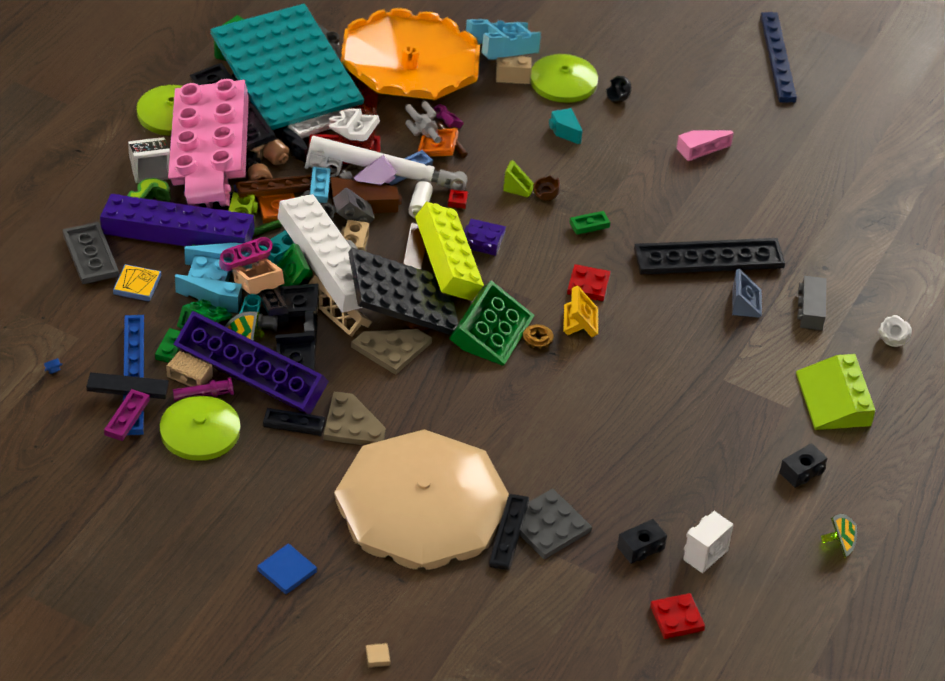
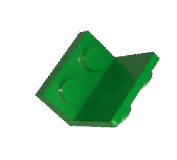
M201 299L200 301L182 306L177 327L181 329L184 327L192 311L216 323L231 319L233 314L227 312L226 308L215 307L211 305L210 301Z

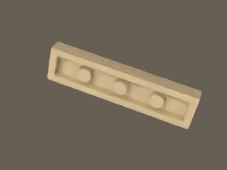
M314 275L308 284H319L318 308L349 336H353L361 325L367 328L370 326L372 321L358 309L343 312L341 317H335V309L339 307L337 304L334 305L335 301L319 278ZM329 297L330 306L324 307L323 298ZM353 318L356 322L349 329L347 328V319Z

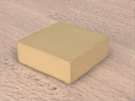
M388 644L366 645L368 667L390 665Z

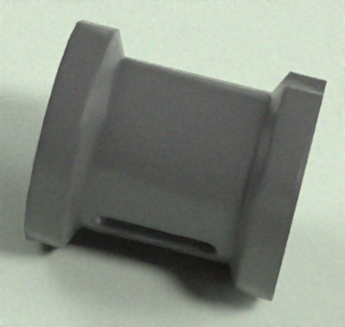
M259 313L258 330L271 329L277 332L279 324L278 315L269 317Z

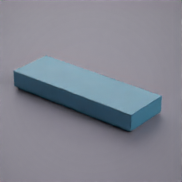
M313 167L310 195L313 194L319 203H327L331 169Z

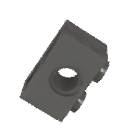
M345 188L333 198L336 213L346 220L370 223L375 219L371 204L348 188Z

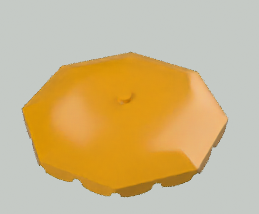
M394 8L390 12L385 10L376 11L369 16L367 21L364 18H360L351 22L347 29L345 28L341 63L345 69L377 93L436 100L477 82L480 45H478L477 39L467 31L460 32L458 25L450 18L445 17L441 19L438 14L433 12H419L418 15L414 16L410 10Z

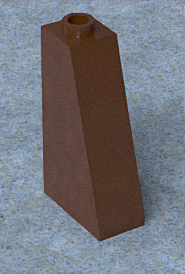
M331 177L330 192L332 205L334 206L333 198L345 188H348L370 203L373 213L398 212L399 205H402V195L398 194L396 186Z

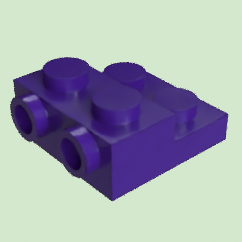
M471 219L464 230L470 249L496 256L506 232V226Z

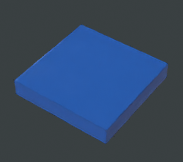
M288 543L257 566V570L284 594H288L315 574L317 567Z

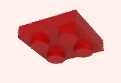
M574 264L567 295H572V288L579 286L590 299L604 301L611 271Z
M691 593L651 601L650 607L664 639L704 631L705 624Z

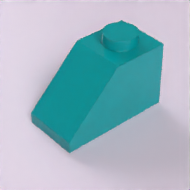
M572 108L552 111L549 126L550 129H553L555 135L576 144H581L583 130Z

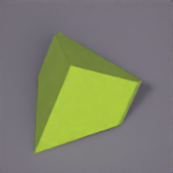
M511 160L505 171L503 191L529 197L533 191L534 183L514 160Z

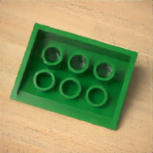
M490 281L480 290L449 339L468 353L504 366L521 339L524 330L529 326L535 315L493 281Z

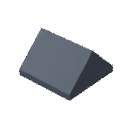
M737 269L732 289V315L759 318L762 316V290L740 269Z

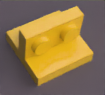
M575 286L572 288L571 302L564 304V332L568 336L581 329H585L591 337L597 336L598 307L579 286Z

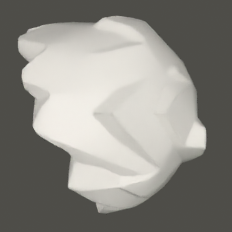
M893 315L892 317L885 318L878 332L885 344L899 347L907 343L911 336L912 328L908 322L897 315Z

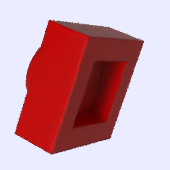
M450 189L448 207L466 209L468 192Z

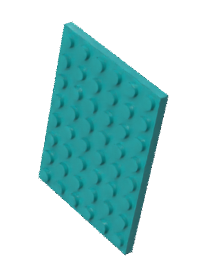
M305 3L211 28L210 33L238 81L245 80L249 100L272 130L364 103L363 96Z

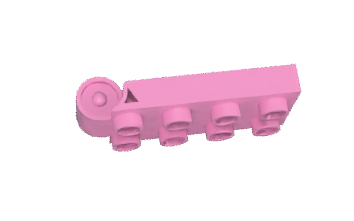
M222 79L215 84L198 85L189 83L181 88H175L168 179H171L173 186L185 185L184 195L188 205L199 207L200 203H205L207 208H212L213 202L219 201L221 207L229 206L231 186L228 183V179L245 177L249 102L245 80L233 81L231 79Z

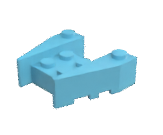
M483 19L467 20L466 31L477 39L478 45L482 44V54L490 60H497L498 57L539 53L541 33L530 32L526 22L504 23V21H498L497 23H490L489 20Z
M242 243L185 246V265H191L188 276L175 274L176 293L186 297L190 295L197 298L198 301L201 299L208 300L215 307H223L227 309V312L238 313L242 302V284L229 282L233 270H222L219 266V260L223 250ZM246 251L241 253L245 257L250 256ZM224 258V261L227 263L233 262L231 258ZM252 264L243 267L247 270L252 268Z

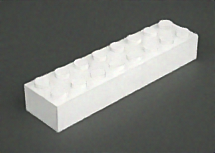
M311 194L280 201L278 220L293 242L299 245L306 261L341 312L362 308L357 304L348 255L351 247L316 197Z

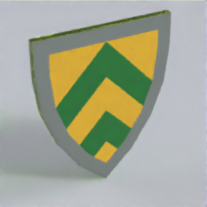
M259 312L240 313L225 325V327L255 341V337L262 338L264 336V331L257 329Z
M838 514L831 518L835 532L821 535V540L823 543L839 540L843 555L846 557L854 550L857 539V525L847 515Z

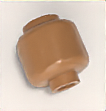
M276 139L264 144L263 156L273 165L287 162L289 148L283 142Z
M262 163L252 165L247 171L248 181L272 179L269 168Z

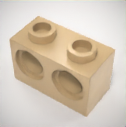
M347 220L346 227H342L341 234L345 240L354 242L359 250L365 251L369 237V223Z

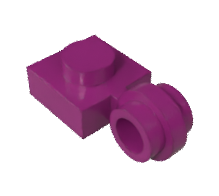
M439 104L434 107L435 117L443 118L445 120L444 124L450 128L457 127L461 129L464 122L455 114L450 113L446 106Z

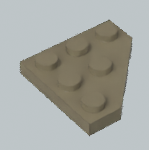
M418 329L362 332L351 342V348L396 375L432 344V337Z
M333 392L323 440L368 445L385 439L386 428L354 394Z

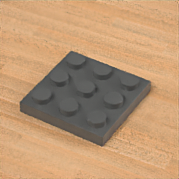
M552 488L529 502L520 536L545 560L590 533L592 526Z

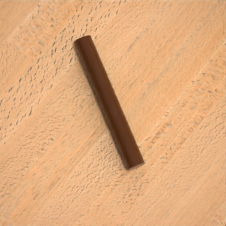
M443 121L437 123L440 129H449ZM457 140L455 149L462 158H465L468 153Z

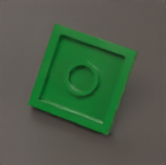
M292 243L277 263V266L283 270L284 284L280 285V287L299 285L303 279L309 281L313 276V271L309 268L299 245Z

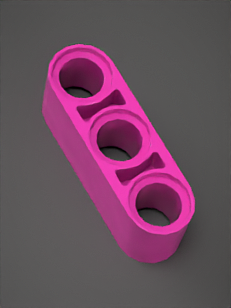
M261 237L225 249L220 255L219 266L224 271H231L234 267H243L258 262V260L268 258L273 246L272 241L267 237ZM259 246H266L268 250L262 251L259 249ZM246 251L250 256L245 257L241 253ZM224 258H231L233 262L227 263L224 261Z

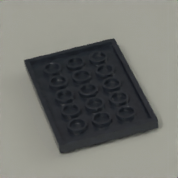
M353 247L349 250L348 255L359 307L445 334H453L458 326L453 297L441 292L435 274L365 252L364 250Z

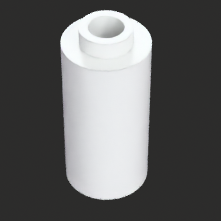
M420 181L415 185L408 209L409 214L414 218L425 202H430L433 187L428 182Z

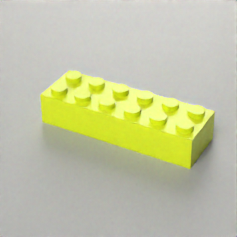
M426 201L415 216L440 290L442 293L473 301L484 284L457 211Z

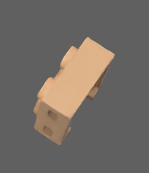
M267 258L258 260V263H252V268L247 270L242 266L232 268L234 282L242 284V288L249 294H258L262 290L275 289L279 285L284 284L283 270Z

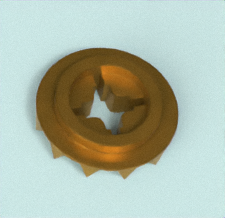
M531 325L523 332V340H525L526 345H531L532 348L535 346L539 347V349L543 346L548 348L549 344L553 342V332L544 325Z

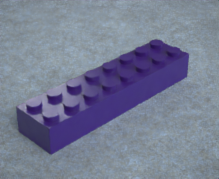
M119 194L110 195L100 216L103 234L180 246L224 243L243 244L252 240L255 231L254 215Z
M194 311L190 314L173 344L180 351L189 353L199 360L201 359L212 364L213 368L305 414L311 415L329 382L322 374Z

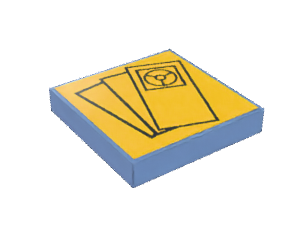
M125 264L113 289V294L150 302L161 278V271Z

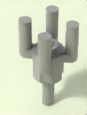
M427 101L422 103V107L427 112V114L419 115L411 105H407L405 107L406 111L416 122L414 124L411 120H407L405 124L414 136H419L422 133L427 138L431 137L436 143H439L441 137L437 134L438 126L433 121L436 112Z

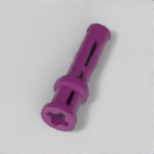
M231 377L217 382L211 380L209 384L173 389L174 402L192 396L212 395L215 398L218 395L228 393L234 395Z

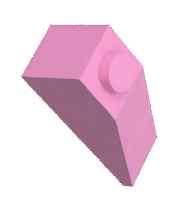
M693 130L678 136L677 150L687 161L731 146L733 131Z

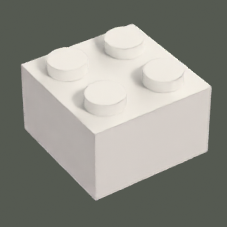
M715 511L709 516H704L696 527H692L686 535L687 543L684 547L683 560L701 573H704L728 551L734 524Z

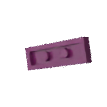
M131 389L105 427L104 435L123 441L150 401V395Z

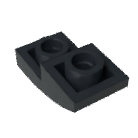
M286 127L282 130V142L291 149L292 156L306 163L308 148L305 142L294 131Z

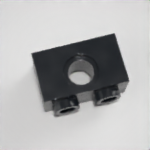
M811 443L784 458L779 473L796 488L801 484H806L813 477L823 474L826 470L828 458Z
M651 519L620 533L617 548L632 564L642 561L654 553H660L665 549L667 535L656 521Z

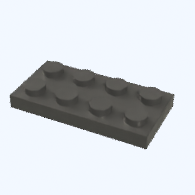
M99 222L62 230L82 284L119 276V270Z

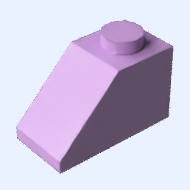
M383 154L355 175L354 179L359 182L380 185L386 182L388 184L395 179L394 175L397 171Z

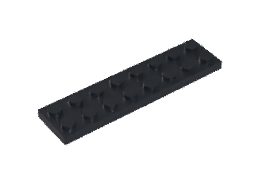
M222 63L190 75L191 81L198 85L215 84L222 79L235 81ZM250 100L248 102L246 152L276 140L275 133Z
M778 238L639 243L634 245L640 275L733 271L737 269H779L785 267V260Z

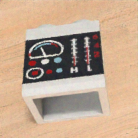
M164 137L128 142L129 157L135 183L148 178L168 179L170 149Z

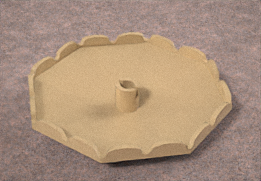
M424 429L362 446L336 488L334 495L342 517L347 520L354 542L358 543L364 551L382 558L389 555L396 563L411 569L424 567L426 570L448 564L453 558H457V560L470 559L480 555L484 549H488L496 534L497 527L501 523L509 493L485 450Z

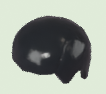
M616 76L611 79V86L606 88L608 99L614 102L627 100L632 90L630 80L625 76Z

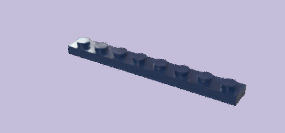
M761 12V22L779 102H796L797 96L778 13Z

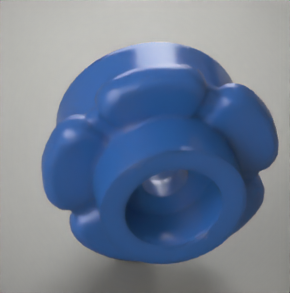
M59 358L44 363V371H49V374L61 370L60 366L63 363H60Z

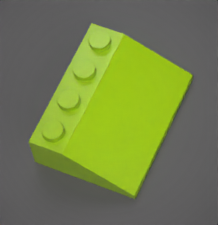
M856 354L836 355L796 371L815 430L872 425L875 407Z

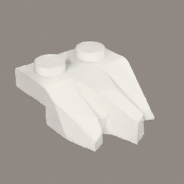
M346 109L340 111L341 116L329 118L331 123L329 128L349 140L365 141L369 138L380 120L378 115H362L361 109Z

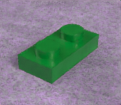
M604 211L570 217V225L576 235L610 228V221Z
M172 328L168 329L155 353V360L169 363L180 351L173 344L181 331Z

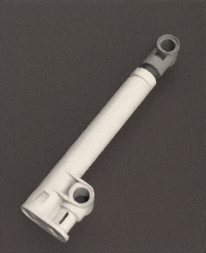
M313 135L305 169L309 167L331 169V172H335L330 177H336L339 175L343 162L367 167L381 157L383 153ZM384 154L397 171L395 174L397 176L431 183V181L436 182L437 185L450 188L451 190L464 191L466 188L467 176L464 172L457 171L453 173L442 169L437 171L434 170V166H426V164ZM329 165H335L337 168L333 169ZM459 180L462 184H457L455 181Z

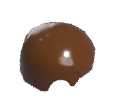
M549 175L548 177L536 180L533 185L534 194L537 198L544 201L556 198L560 193L559 178L555 179L552 175Z

